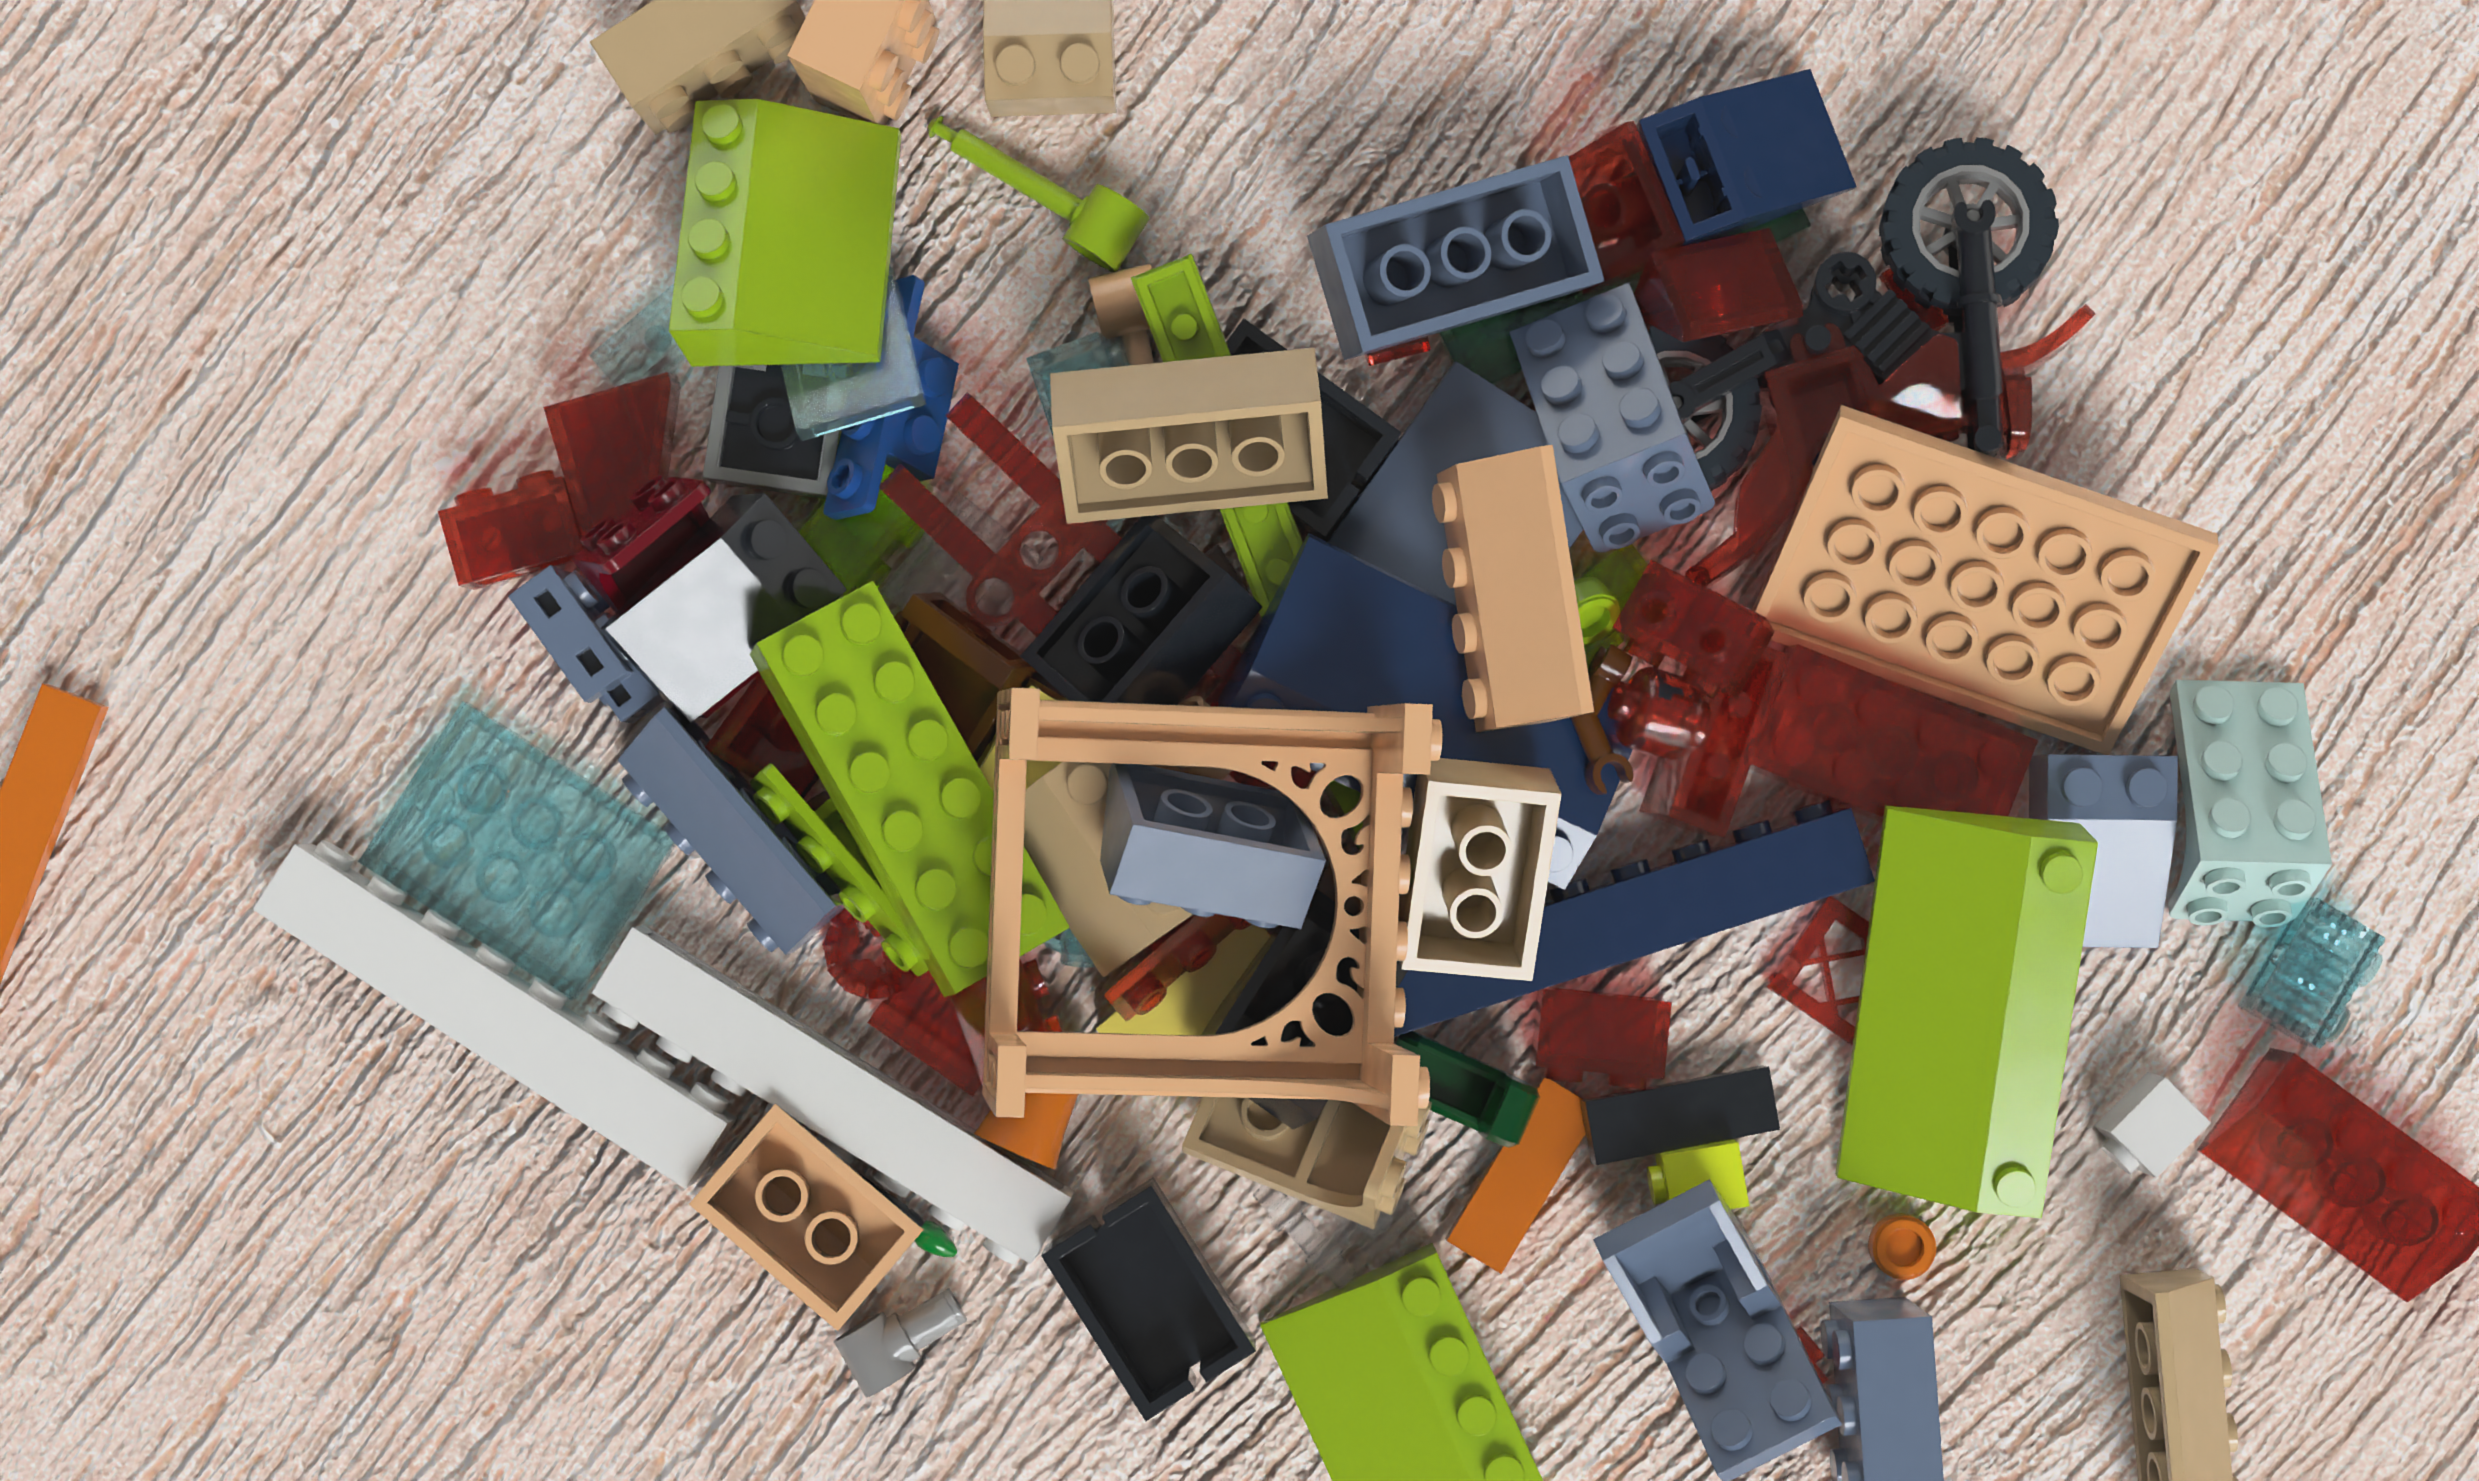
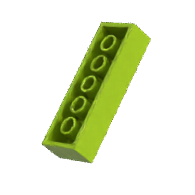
M871 581L757 642L749 655L940 991L946 997L962 991L987 976L994 792L874 581ZM1025 847L1023 848L1019 957L1070 928Z

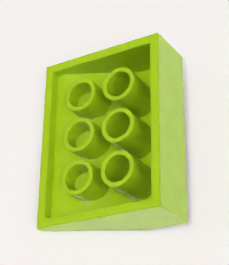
M762 99L706 100L695 102L669 322L670 334L692 367L881 362L902 137L899 128Z
M1433 1243L1425 1245L1260 1323V1327L1332 1481H1543Z

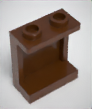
M941 592L913 593L900 614L910 622L904 636L975 761L978 762L996 733L997 692L1009 688H1025L1035 669L1020 657L1021 652Z

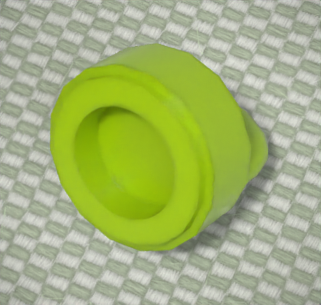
M1590 576L1574 580L1584 645L1592 644L1611 632L1620 614L1619 602L1609 588L1598 578Z

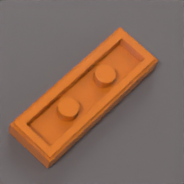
M1545 1075L1541 1077L1536 1086L1540 1099L1520 1144L1511 1148L1502 1145L1499 1147L1445 1237L1447 1242L1500 1274L1504 1271L1586 1134L1580 1100H1583V1098Z

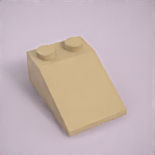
M984 0L985 102L991 117L1117 113L1113 0Z

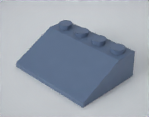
M1457 361L1453 362L1326 542L1456 605L1454 588L1447 586L1442 569V555L1444 550L1448 549L1444 523L1437 521L1432 504V490L1434 485L1438 483L1436 474L1455 464L1548 445L1537 412ZM1558 477L1570 549L1582 532L1583 527Z

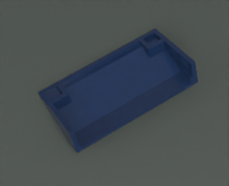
M1308 533L1218 698V707L1367 713V707L1403 703L1433 704L1432 719H1439L1442 724V750L1440 758L1550 768L1562 795L1548 882L1565 890L1597 837L1620 782L1615 767L1610 763H1606L1601 770V779L1605 784L1607 793L1604 795L1593 793L1585 781V769L1589 760L1573 726L1571 717L1551 722L1476 733L1474 719H1470L1467 716L1462 699L1463 682L1468 679L1464 653L1461 654L1457 651L1452 634L1453 617L1455 614H1458L1457 606ZM1619 685L1615 686L1609 693L1598 717L1613 752L1629 760L1650 710L1651 702ZM1310 763V769L1316 772L1324 766L1322 763ZM1403 774V787L1411 788L1414 800L1417 774ZM1344 775L1334 779L1361 793V785L1353 776Z

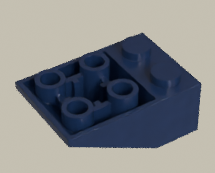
M1811 69L1702 96L1640 119L1630 138L1676 256L1851 191L1857 187Z

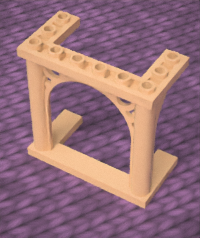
M1009 688L997 692L982 1095L995 1117L1024 1118L1025 1093L1338 1100L1353 1102V1104L1390 1126H1418V1109H1426L1429 1103L1430 1077L1428 1068L1420 1067V1055L1394 1044V1028L1403 1027L1406 1012L1404 989L1396 987L1397 961H1405L1408 950L1406 921H1398L1399 894L1408 893L1411 874L1408 854H1401L1402 827H1410L1413 814L1411 788L1403 787V774L1430 775L1431 761H1438L1440 759L1442 724L1439 719H1432L1433 704L1403 703L1367 707V713L1040 700V689ZM1027 760L1223 768L1257 778L1288 797L1303 812L1319 835L1329 858L1335 886V913L1330 940L1321 962L1304 988L1289 1003L1268 1018L1249 1027L1217 1035L1017 1031ZM1275 761L1276 765L1271 770L1262 765L1261 762ZM1310 763H1322L1324 766L1313 775L1307 789L1299 788L1294 784L1291 776V767L1296 766L1306 772H1310ZM1344 775L1353 776L1361 785V795L1355 807L1344 816L1329 818L1323 814L1320 808V798L1326 786L1337 777ZM1363 821V827L1357 832L1354 840L1355 845L1361 844L1362 847L1357 853L1349 855L1342 849V832ZM1361 874V885L1352 883V880ZM1352 896H1356L1360 900V912L1354 916L1348 915L1344 909L1345 901ZM1350 929H1359V940L1350 932ZM1350 957L1357 964V968L1350 967V976L1357 985V992L1337 980V965L1343 958ZM1323 993H1332L1347 1003L1353 1017V1024L1348 1033L1342 1036H1333L1319 1027L1312 1012L1313 1002L1317 996ZM1290 1021H1299L1303 1033L1313 1042V1046H1300V1037L1282 1042L1281 1036L1285 1025ZM1262 1037L1266 1041V1045H1251L1253 1041Z

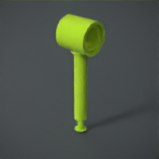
M943 116L933 118L928 125L929 138H933L935 135L940 136L951 143L950 150L1068 220L1070 224L1062 238L1063 241L1085 258L1110 272L1118 271L1150 219L1141 208L1130 200L1100 184H1096L1090 195L1082 200L967 130L961 129L959 132H956L944 125Z

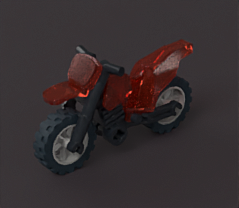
M1976 137L1974 143H1963L1962 138L1944 141L1942 147L1934 150L1930 147L1916 156L1913 163L1908 167L1905 166L1895 179L1894 185L1886 199L1879 225V236H1881L1882 241L1881 254L1885 266L1889 265L1893 271L1892 279L1902 291L1907 289L1915 295L1914 301L1927 309L1931 305L1943 309L1942 314L1948 315V324L1954 326V333H1942L1930 328L1926 322L1919 319V315L1908 308V305L1902 299L1900 300L1896 297V293L1891 289L1882 295L1875 289L1876 274L1870 262L1863 256L1852 252L1833 254L1820 265L1810 293L1809 305L1805 310L1768 327L1759 336L1736 349L1726 344L1727 339L1714 331H1711L1710 334L1698 330V325L1681 323V327H1668L1667 323L1650 327L1649 335L1687 435L1689 434L1703 447V449L1695 454L1711 491L1727 482V478L1735 471L1737 472L1745 463L1758 434L1762 409L1770 434V440L1739 487V495L1735 501L1733 535L1686 571L1683 585L1689 594L1694 596L1702 595L1707 589L1749 559L1755 561L1792 517L1804 496L1807 484L1813 473V460L1822 450L1841 405L1948 442L1957 440L1959 434H1966L1967 448L1995 457L1999 451L2000 456L2004 459L2015 458L2019 452L2023 453L2026 450L2032 428V378L2025 375L2036 370L2065 349L2085 329L2096 313L2088 304H2085L2065 323L2043 339L2025 347L2001 352L1997 307L2002 305L2006 307L2020 298L2022 293L2028 288L2030 289L2037 281L2052 255L2054 240L2059 229V218H2056L2054 211L2057 205L2052 188L2047 190L2043 183L2045 175L2034 162L2029 166L2020 159L2023 154L2022 152L2009 145L2006 146L2005 150L1993 146L1994 140ZM1959 184H1976L1986 188L1977 204H1966ZM1946 188L1954 210L1952 215L1925 207V205L1932 196ZM1995 193L2010 207L2012 215L1995 217L1996 211L1991 201ZM1920 220L1945 227L1942 237L1925 247L1920 233ZM2016 228L2014 244L2010 252L2006 254L1992 241L1991 231ZM1944 250L1948 255L1949 267L1941 264L1934 255ZM1832 284L1840 292L1851 288L1856 296H1854L1851 302L1845 294H1838L1832 298L1828 289ZM1664 367H1684L1692 370L1693 373L1680 381H1674L1670 384ZM1722 412L1721 426L1715 437L1711 439L1697 425Z

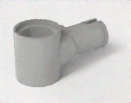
M948 1288L900 1316L895 1312L886 1317L884 1312H880L851 1328L833 1342L865 1397H870L914 1370L915 1365L913 1361L921 1357L920 1349L965 1323L967 1318L954 1294Z

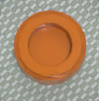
M1895 1213L1882 1218L1875 1224L1869 1236L1868 1250L1873 1263L1882 1272L1895 1279L1910 1280L1921 1276L1930 1268L1936 1255V1241L1932 1231L1924 1222L1909 1214Z

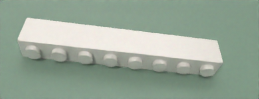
M321 840L317 846L315 844H294L253 907L254 911L684 1189L697 1182L737 1120L736 1116L725 1110L729 1101L723 1095L700 1082H696L693 1088L689 1087L671 1075L676 1067L663 1056L645 1047L638 1054L618 1041L622 1032L607 1020L593 1013H589L584 1019L565 1007L564 1005L568 997L553 985L538 978H535L533 983L530 984L511 972L515 963L502 952L486 944H481L478 950L457 937L461 931L460 926L446 916L431 909H428L425 915L407 905L404 903L408 895L406 891L382 876L374 875L370 881L350 868L354 858L339 847L324 840Z
M645 925L635 926L630 929L592 991V994L606 1002L601 1010L616 1022L631 1029H635L638 1023L660 1035L656 1045L671 1056L686 1063H689L694 1056L714 1069L710 1078L723 1088L739 1096H744L745 1092L749 1090L767 1101L769 1104L765 1109L766 1113L774 1104H777L800 1125L802 1123L822 1135L823 1138L820 1142L844 1162L852 1164L856 1157L878 1170L874 1179L879 1184L902 1197H907L910 1190L932 1203L928 1212L934 1218L957 1231H961L965 1224L987 1237L983 1246L989 1252L1010 1264L1015 1265L1019 1258L1032 1264L1075 1192L1013 1152L975 1135L976 1129Z

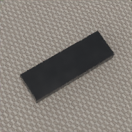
M1764 1065L1580 1100L1590 1162L1594 1165L1780 1130L1770 1068Z

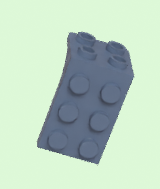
M1630 283L1510 331L1548 445H1553L1560 483L1594 551L1607 552L1612 549L1627 547L1640 538L1675 524L1687 523L1713 508L1715 500L1683 425Z

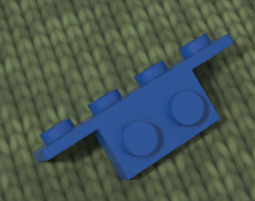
M915 275L888 282L881 362L854 363V379L847 409L841 419V436L834 466L827 481L828 493L823 510L824 515L834 520L870 513L875 509L885 465L916 482L935 478L959 363L914 337L925 282Z

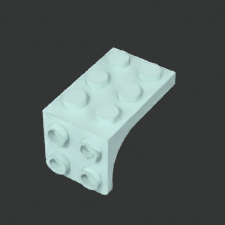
M2176 680L2169 693L2185 805L2186 845L2180 880L2168 902L2169 915L2171 918L2188 919L2191 923L2202 926L2214 925L2223 921H2253L2255 925L2260 927H2277L2287 924L2297 918L2332 865L2304 683Z

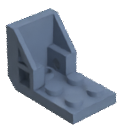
M1710 1179L1593 1239L1605 1266L1647 1339L1667 1364L1715 1472L1722 1481H1731L1842 1425L1759 1254L1746 1231Z

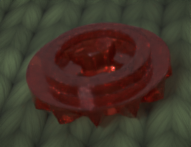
M844 908L830 920L825 940L822 943L827 971L844 991L867 999L890 997L908 987L917 975L911 969L903 971L897 967L884 950L882 955L885 960L883 965L887 971L886 973H883L881 967L876 966L872 959L850 960L851 956L857 954L856 950L864 945L862 937L864 932L860 926L863 922L858 921ZM868 920L863 923L866 930H870L875 937H882Z

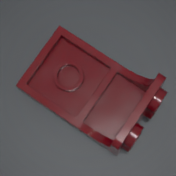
M657 476L640 487L631 496L630 500L635 506L616 522L612 517L605 518L582 536L580 542L584 545V548L571 559L615 613L710 519L701 501L711 493V489L700 479L669 477L664 480L662 476ZM756 671L699 717L707 719L760 674L759 671Z

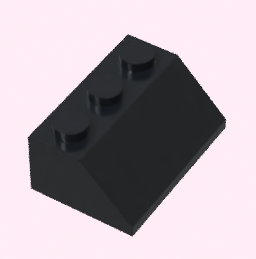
M1157 515L1140 517L1020 657L1069 701L1178 705L1262 609V606L1224 569Z

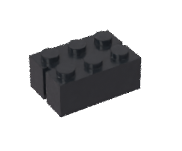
M1244 318L1227 340L1232 356L1287 350ZM1317 371L1321 397L1328 499L1288 502L1296 524L1306 532L1325 541L1357 498L1359 489L1351 484L1353 480L1365 487L1397 443L1401 431Z
M1154 1177L1105 1207L1102 1214L1104 1224L1101 1225L1095 1215H1092L1048 1243L1041 1254V1257L1145 1421H1148L1195 1391L1197 1377L1191 1369L1193 1365L1200 1362L1199 1372L1207 1383L1256 1352V1338Z

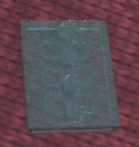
M462 701L358 862L570 1000L577 999L676 844L670 839L664 828L471 703Z

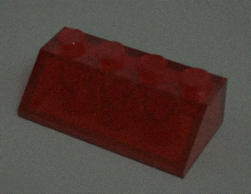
M2270 1048L2197 1149L2203 1156L2402 1301L2409 1302L2469 1260L2479 1246V1187L2296 1053Z

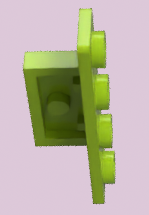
M769 763L750 781L751 787L756 791L753 799L758 808L773 823L778 825L783 822L798 839L799 842L796 844V848L802 859L817 873L822 874L825 871L842 890L839 893V898L844 907L858 921L864 923L868 920L885 939L881 942V946L889 959L903 971L911 969L917 976H921L929 971L851 832L840 822L842 817L832 799H828L816 811H813L777 768Z

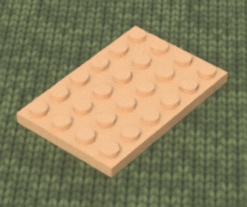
M1841 405L1749 615L1746 632L2101 754L2109 755L2219 547L2217 533Z

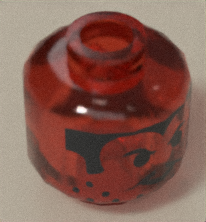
M1645 667L1632 675L1628 682L1620 681L1615 686L1608 704V717L1615 720L1616 737L1624 747L1663 760H1676L1688 750L1695 751L1700 746L1709 727L1711 708L1710 704L1704 701L1701 687L1692 679L1655 667Z

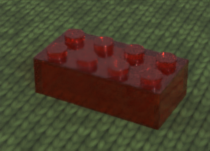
M1795 644L1784 648L1738 765L1823 800H1830L1831 803L1843 808H1851L1853 812L1883 823L1885 805L2009 816L2038 740L1802 645Z

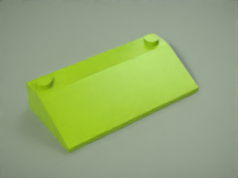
M1885 805L1835 1174L1837 1178L1976 1213L2042 1219L2098 848L2096 839L2080 823Z

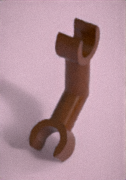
M1610 644L1608 649L1601 646L1588 668L1594 712L1571 717L1573 726L1589 760L1585 769V781L1589 789L1597 795L1607 793L1605 784L1601 779V770L1606 763H1610L1615 767L1621 782L1633 781V768L1630 762L1624 756L1613 752L1598 717L1609 693L1622 680L1633 658Z

